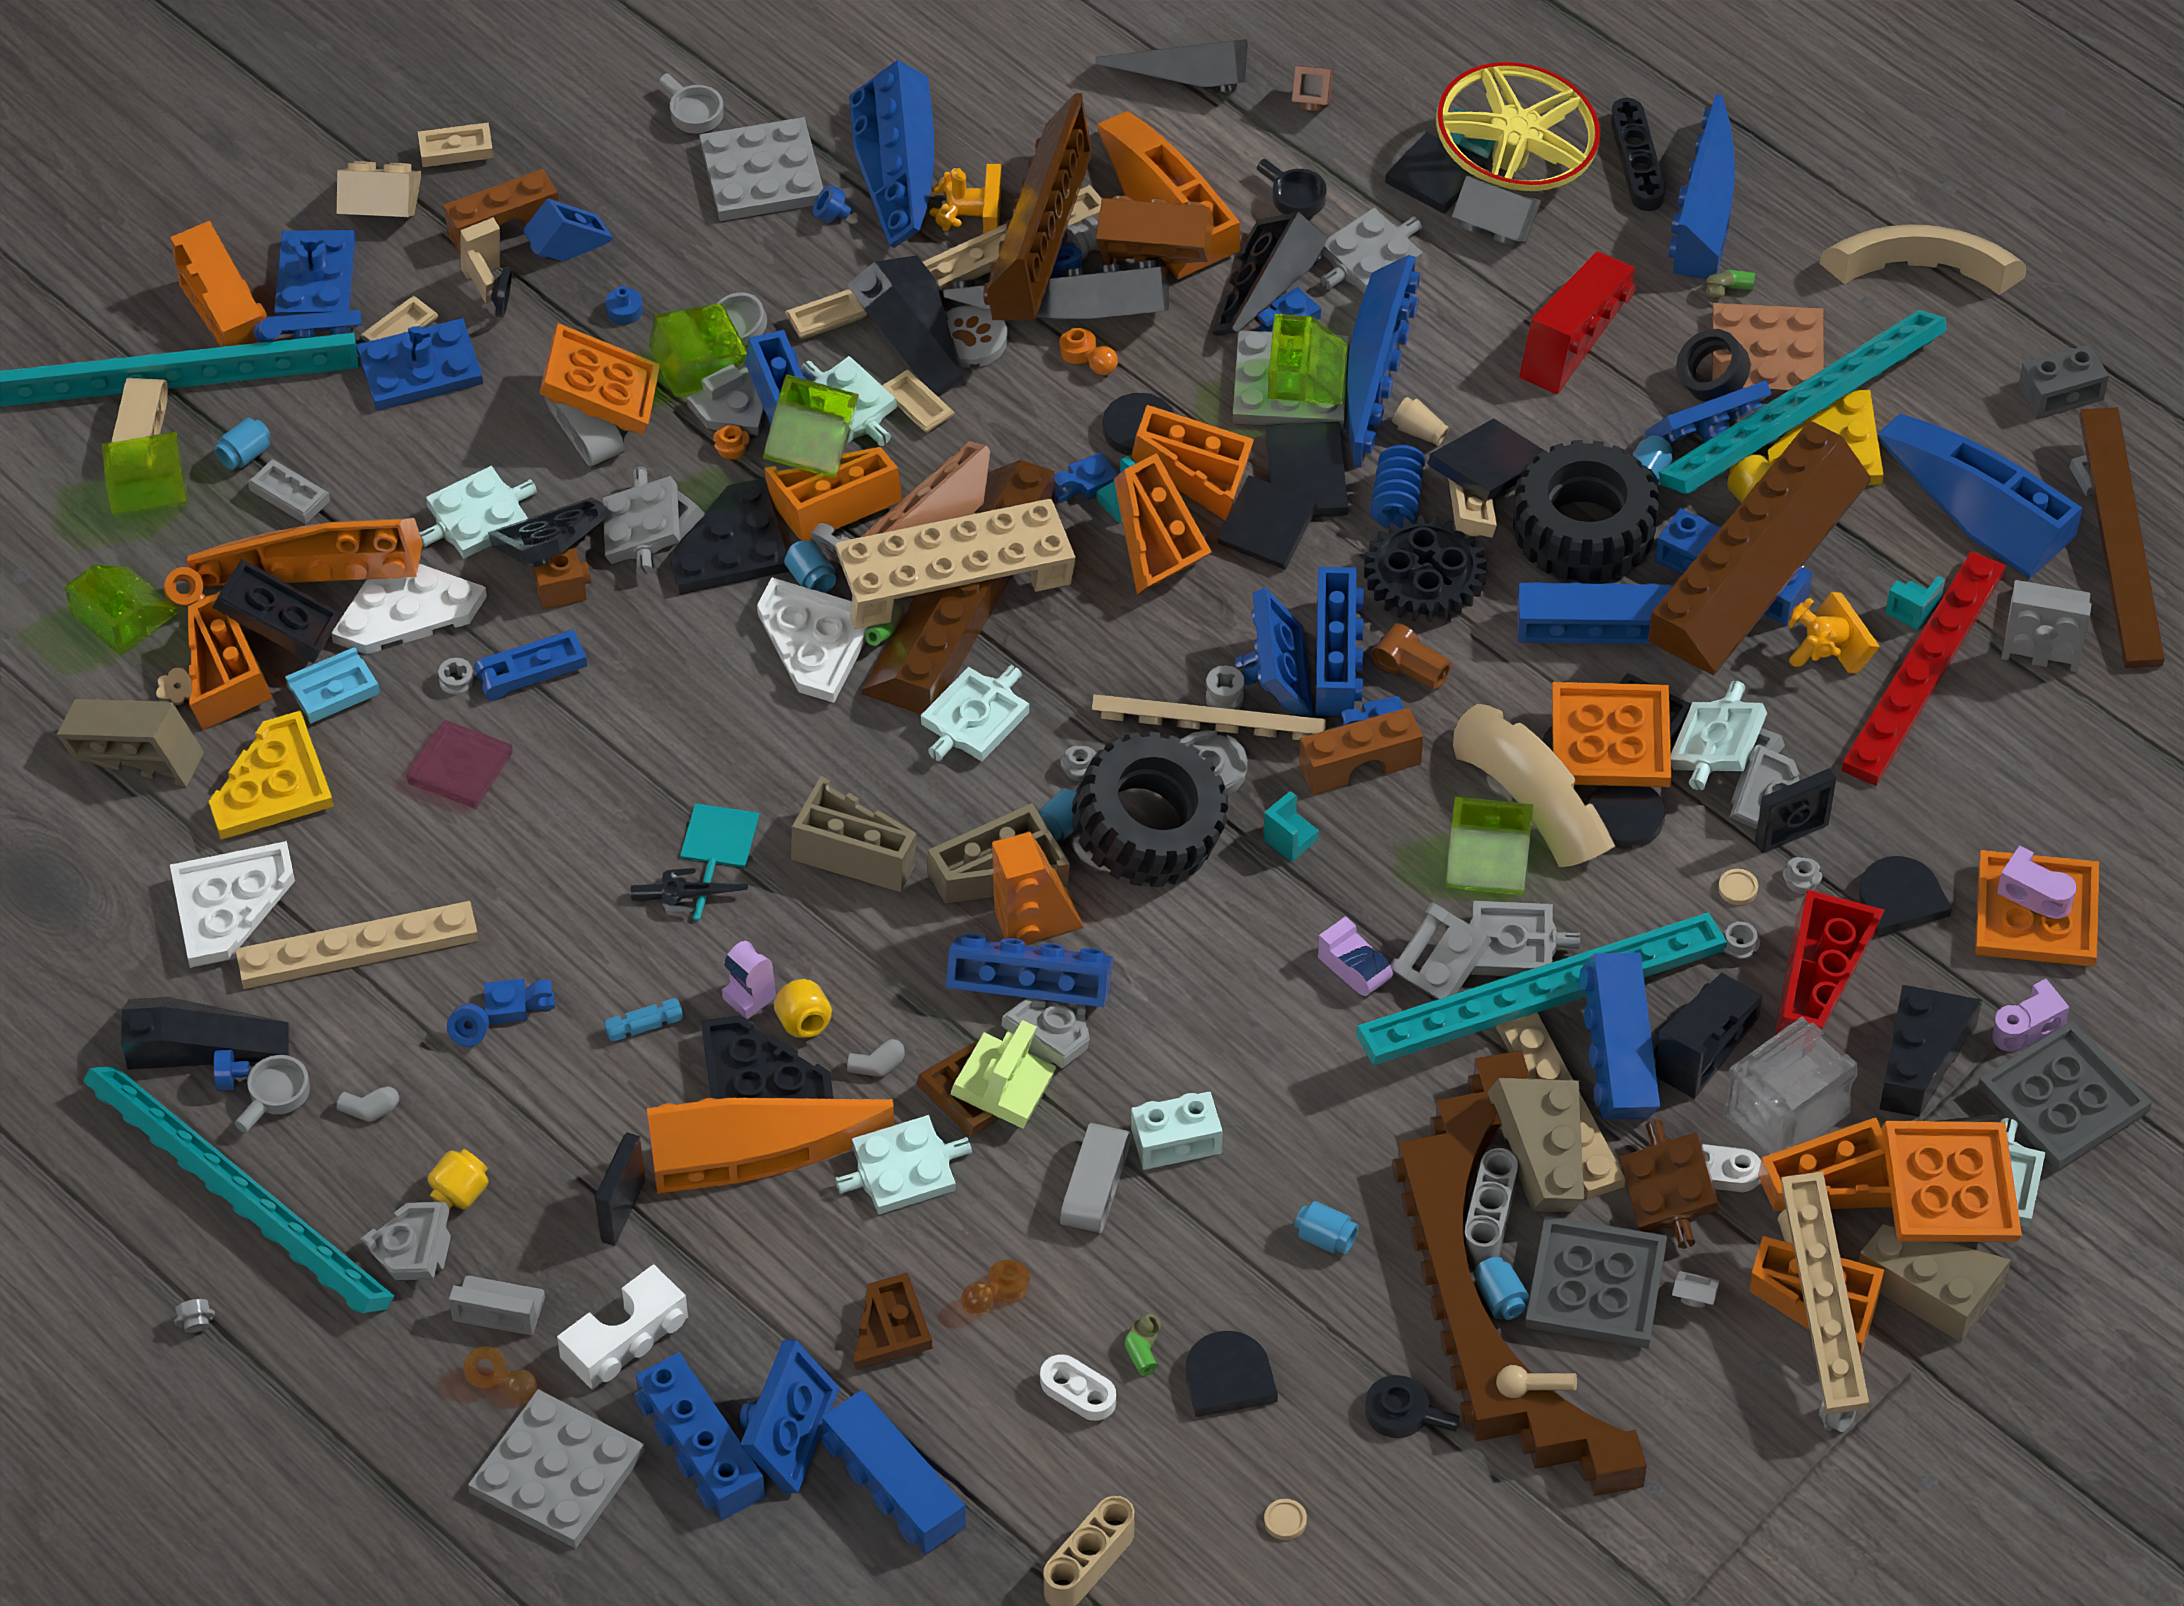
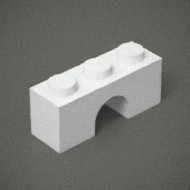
M654 1264L622 1287L624 1309L631 1316L628 1321L617 1326H608L600 1323L589 1312L557 1336L560 1358L592 1390L602 1382L612 1380L624 1365L635 1357L639 1358L645 1355L657 1340L667 1333L677 1331L683 1325L685 1319L688 1318L686 1295Z

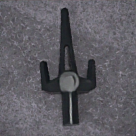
M671 869L663 872L662 884L631 885V900L662 899V907L665 912H693L695 910L694 906L676 905V903L682 898L747 890L748 884L680 882L676 876L693 874L696 872V869Z

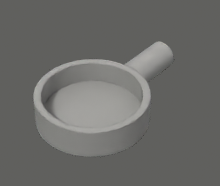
M664 74L660 78L659 84L673 96L670 101L671 120L677 128L688 133H705L716 128L721 123L724 116L723 100L715 89L705 85L683 87L670 74Z
M739 292L727 295L712 310L710 318L712 328L717 338L724 343L717 364L718 367L723 369L733 364L738 347L748 345L750 337L762 335L766 329V312L760 300L752 294Z
M286 1055L270 1056L258 1062L250 1071L247 1082L252 1103L234 1122L235 1126L240 1131L247 1133L265 1112L269 1114H285L299 1108L306 1101L310 1092V1082L305 1066L299 1060Z

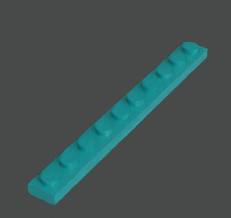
M1917 310L1659 471L1661 485L1685 494L1698 490L1702 484L1715 476L1725 473L1726 469L1752 455L1753 452L1767 443L1776 441L1780 435L1795 426L1803 424L1807 418L1820 410L1828 408L1831 403L1845 394L1854 392L1858 386L1871 378L1881 375L1885 369L1896 362L1906 359L1915 350L1930 344L1933 339L1947 331L1945 317Z
M354 333L334 334L311 338L1 370L0 407L123 394L127 378L165 380L167 389L355 369L359 368Z
M1707 912L1357 1025L1355 1036L1374 1066L1586 997V991H1582L1580 987L1579 974L1583 965L1594 953L1641 952L1643 976L1647 977L1724 952L1723 949L1726 948L1727 940L1710 913Z
M116 1066L89 1068L83 1082L95 1091V1096L100 1101L116 1108L123 1114L122 1118L125 1122L140 1128L150 1137L149 1140L153 1145L168 1151L177 1159V1164L182 1169L197 1175L205 1182V1187L210 1192L226 1199L233 1205L235 1213L255 1223L261 1228V1233L264 1237L284 1247L290 1252L289 1256L293 1261L307 1266L318 1276L317 1279L322 1285L336 1290L346 1299V1304L351 1309L360 1313L388 1309L394 1298L392 1293Z

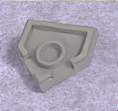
M731 364L702 379V390L687 397L688 407L707 429L719 430L728 425H736L749 435L759 436L764 408L747 367L738 370L734 364Z
M1761 745L1754 747L1750 761L1739 777L1731 803L1734 805L1729 817L1757 829L1762 796L1800 781L1798 776L1800 773L1794 760Z
M1026 998L1003 1015L1001 1026L1015 1034L1022 1020L1037 1026L1028 1053L1048 1063H1055L1061 1068H1064L1088 1049L1090 1040L1089 1031L1086 1027L1085 1005L1046 1002L1041 999Z
M445 1202L406 1203L394 1212L395 1217L377 1231L373 1228L360 1239L395 1280L434 1279L435 1271H443L451 1239V1235L446 1228L450 1209Z

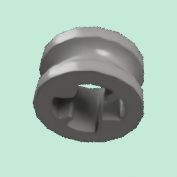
M456 657L449 658L440 665L438 670L439 683L444 692L458 695L465 693L472 687L474 681L473 670L468 661ZM456 672L458 676H462V679L456 681L454 677H450V674Z

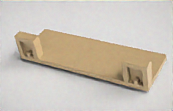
M1051 499L836 543V552L853 595L850 619L854 630L891 622L894 599L1028 571H1032L1030 580L1035 592L1070 585L1075 563L1074 552Z

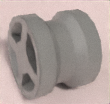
M1092 216L1082 219L1078 226H1067L1063 238L1065 243H1071L1080 248L1082 259L1086 258L1092 250L1100 251L1095 239L1098 221Z
M1227 665L1212 669L1206 678V703L1208 707L1239 710L1244 702L1243 674L1235 667Z

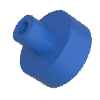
M831 184L825 186L814 203L813 215L826 223L832 222L837 216L843 220L846 219L851 207L844 204L845 192Z
M620 286L606 297V312L612 322L626 325L636 322L642 316V298L636 290Z
M462 1004L456 1007L447 1021L449 1037L456 1044L465 1047L475 1046L480 1043L489 1029V1018L486 1012L474 1004Z
M232 1050L215 1051L214 1078L216 1090H234L235 1078L249 1076V1061L234 1062Z

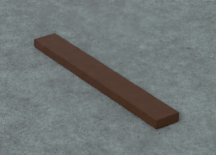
M2118 407L2081 409L2079 418L2124 668L2163 666L2165 658Z

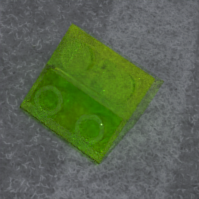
M722 303L654 315L649 348L657 363L660 364V369L675 397L694 394L702 390V379L731 364L738 368L745 362L747 349Z
M1274 314L1268 370V399L1342 404L1347 343L1312 316Z
M786 374L774 412L763 459L836 479L853 426L859 394Z
M177 432L102 444L106 487L111 514L115 518L190 506Z
M92 565L64 586L71 615L120 656L178 613L175 605L128 567Z
M1455 797L1446 888L1524 895L1533 804Z

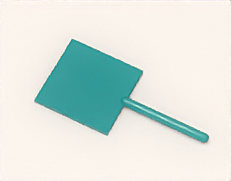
M695 803L680 858L708 862L703 879L705 883H711L716 864L745 868L760 813ZM707 895L698 896L693 914L694 921L700 920Z

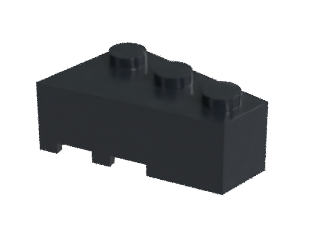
M1722 972L1711 983H1706L1699 994L1660 1030L1658 1044L1653 1052L1656 1059V1077L1695 1099L1759 1019L1763 995Z

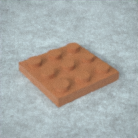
M1713 303L1712 329H1722L1731 333L1749 354L1751 362L1750 374L1743 388L1767 380L1772 394L1766 397V399H1776L1824 369L1822 308ZM1728 349L1712 352V381L1719 378L1730 365L1732 353Z

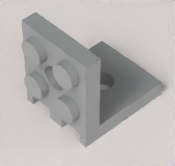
M2015 580L2001 659L2009 660L2010 653L2033 657L2032 665L2047 667L2048 660L2071 664L2070 671L2078 672L2092 605L2089 603L2091 593Z

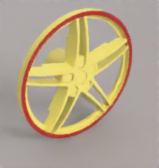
M1496 62L1471 68L1449 83L1441 95L1437 108V132L1444 148L1454 161L1475 177L1507 189L1541 191L1565 185L1575 180L1588 169L1595 158L1599 146V120L1594 108L1584 94L1561 76L1529 64ZM1504 76L1532 79L1546 84L1560 93L1527 109H1523ZM1493 77H1495L1500 88L1502 89L1501 93L1507 101L1508 105H1504L1503 99ZM1476 81H1483L1487 91L1486 97L1493 113L1448 112L1451 102L1462 89ZM1565 100H1568V101H1566V102H1564V103H1562V104H1560L1559 106H1557V107L1554 108L1555 105H1557V104H1559V103H1561V102H1563V101H1565ZM1575 109H1578L1587 127L1588 143L1584 154L1564 139L1547 130L1565 119V115ZM1550 110L1549 112H1547L1546 114H1544L1542 117L1539 115V114H1542V113H1544V112ZM1450 132L1464 134L1466 138L1495 140L1492 152V173L1469 160L1456 146ZM1529 152L1555 165L1560 163L1570 168L1568 171L1548 179L1530 181L1512 179L1514 172L1521 170L1526 165ZM1499 168L1507 171L1505 177L1498 175Z

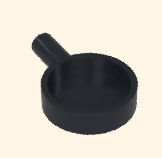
M1262 159L1258 163L1257 171L1274 183L1273 203L1282 214L1299 212L1307 218L1323 209L1326 203L1327 186L1319 174L1308 169H1291L1283 172L1267 159Z
M1402 1375L1383 1377L1370 1387L1366 1396V1418L1371 1427L1384 1436L1391 1438L1408 1437L1418 1432L1425 1423L1456 1432L1460 1416L1429 1407V1400L1425 1389L1410 1377Z

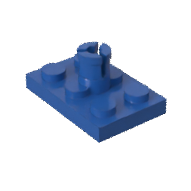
M354 230L282 231L275 316L350 311L356 245Z
M463 318L425 328L414 326L408 328V332L356 345L376 410L483 384L482 373Z
M1767 380L1666 416L1645 430V434L1647 437L1652 435L1660 436L1671 445L1685 439L1686 435L1696 431L1706 443L1730 428L1728 419L1729 422H1734L1749 416L1750 412L1763 407L1761 401L1772 393Z
M1266 587L1252 593L1254 609L1251 610V617L1257 631V639L1254 641L1256 650L1236 657V668L1244 667L1245 670L1241 671L1244 676V684L1251 685L1259 680L1262 688L1267 692L1270 691L1278 699L1285 711L1289 710L1294 716L1311 718L1313 717L1303 625Z
M796 1339L782 1341L759 1400L748 1401V1404L743 1405L740 1413L741 1426L743 1430H746L740 1446L784 1493H798L823 1431L822 1416L831 1411L840 1389Z

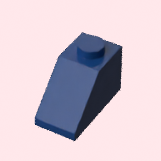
M548 198L522 230L531 242L530 248L535 254L544 259L550 257L563 262L608 244L613 239V236L597 214Z

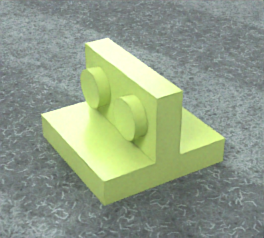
M1022 1020L1015 1034L1008 1031L1003 1041L984 1032L955 1081L950 1095L1024 1129L1057 1067L1028 1053L1037 1026Z

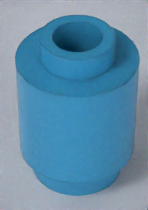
M246 418L219 438V444L214 447V452L227 469L232 471L237 467L243 468L270 447L269 438L271 435L263 422Z
M1652 435L1640 441L1632 455L1642 462L1641 468L1646 467L1654 477L1653 482L1658 485L1660 481L1658 472L1670 465L1673 450L1667 440L1660 436Z
M799 541L789 548L784 563L800 586L827 593L833 588L836 583L835 569L814 541Z
M1061 789L1038 810V813L1057 842H1062L1074 831L1072 824L1074 814L1071 809L1076 790Z
M1317 1201L1312 1202L1309 1207L1304 1205L1301 1208L1294 1225L1296 1229H1299V1239L1332 1254L1340 1252L1345 1255L1351 1249L1359 1229V1225L1351 1221V1216Z
M1492 1257L1481 1262L1473 1272L1475 1277L1474 1285L1494 1318L1512 1320L1525 1311L1526 1304L1529 1301V1294L1508 1262H1504L1501 1257Z

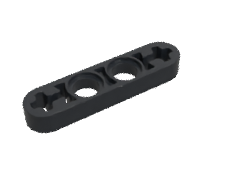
M1618 99L1612 105L1611 126L1631 200L1634 206L1640 210H1657L1664 202L1665 184L1644 108L1636 99ZM1625 114H1628V116L1632 118L1631 124H1627V118ZM1630 137H1637L1643 143L1631 145L1625 140ZM1637 163L1647 164L1650 167V169L1647 171H1638L1635 170L1632 166ZM1646 184H1648L1650 195H1647V192L1643 191V187Z

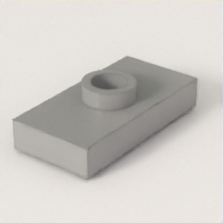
M274 459L268 462L248 481L251 492L304 524H307L330 502L329 492Z

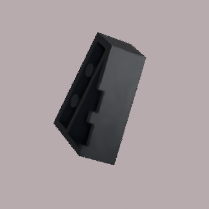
M1902 985L1880 1110L1920 1117L1941 1084L1944 1074L1960 1054L1963 1044L1976 1029L1982 999Z

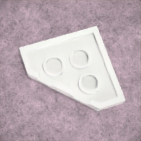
M419 564L417 577L367 579L331 633L333 643L349 649L355 647L358 652L367 655L380 651L381 645L402 639L404 644L433 635L432 630L453 624L457 628L470 624L487 597L486 587Z
M772 577L757 604L758 616L798 692L834 703L866 642L865 631L871 626L854 630L850 619L852 601Z
M287 841L170 865L190 968L229 960L235 954L236 948H240L295 882Z

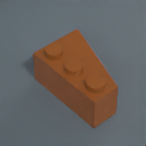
M1114 196L1113 199L1102 198L1095 239L1105 265H1114L1117 259H1134V262L1147 261V258L1165 257L1164 262L1166 264L1208 262L1214 220L1210 207H1205V205L1198 202H1186L1184 205L1170 204L1162 199H1150L1148 202L1134 201L1127 196Z

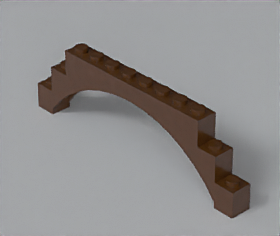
M1522 1050L1475 1058L1474 1074L1468 1076L1470 1094L1437 1100L1436 1116L1430 1118L1432 1136L1400 1141L1398 1158L1392 1159L1396 1183L1403 1182L1405 1192L1402 1193L1404 1214L1406 1217L1412 1216L1415 1225L1411 1227L1413 1246L1415 1251L1422 1250L1424 1261H1421L1423 1282L1425 1286L1431 1285L1434 1296L1430 1297L1432 1314L1435 1321H1442L1444 1331L1440 1332L1442 1350L1445 1356L1451 1355L1454 1366L1450 1367L1454 1391L1461 1390L1464 1402H1460L1463 1424L1465 1427L1471 1426L1475 1442L1519 1434L1523 1453L1531 1454L1535 1469L1579 1461L1582 1478L1584 1481L1590 1480L1594 1496L1644 1487L1647 1465L1636 1430L1623 1431L1594 1418L1563 1399L1553 1390H1528L1521 1397L1509 1398L1501 1394L1497 1388V1376L1506 1366L1517 1365L1525 1369L1527 1373L1532 1372L1515 1356L1505 1343L1481 1304L1468 1268L1463 1240V1212L1474 1173L1484 1152L1502 1127L1495 1104H1491L1487 1093L1498 1078H1531Z

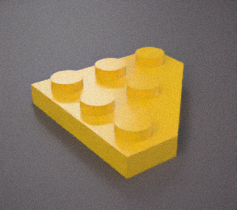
M1855 390L1852 393L1845 394L1831 403L1828 408L1820 410L1807 418L1803 424L1793 427L1767 451L1766 460L1773 465L1806 423L1811 420L1841 435L1870 475L1871 479L1868 485H1882L1883 469L1870 390Z
M301 711L263 721L255 732L256 738L249 749L242 751L228 772L229 778L220 791L216 790L210 798V810L221 840L334 807L330 790Z

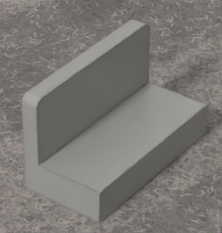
M466 1276L462 1287L453 1285L449 1297L452 1320L533 1336L545 1299L544 1290Z

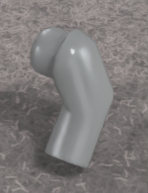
M890 1039L871 1055L850 1053L847 1073L884 1077L904 1059V1046L899 1040Z
M388 1086L379 1088L362 1098L343 1092L337 1101L336 1108L340 1112L367 1122H373L395 1109L399 1102V1095L394 1088Z

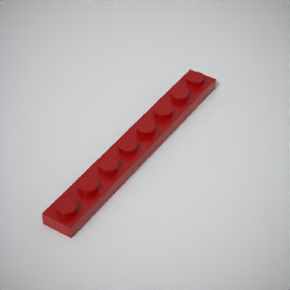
M1973 551L1970 552L1845 757L1841 771L1875 786L1878 785L2002 579L2006 565Z

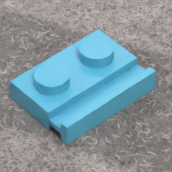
M355 647L285 676L287 687L294 694L295 700L310 724L380 694L377 681L364 660L359 657Z

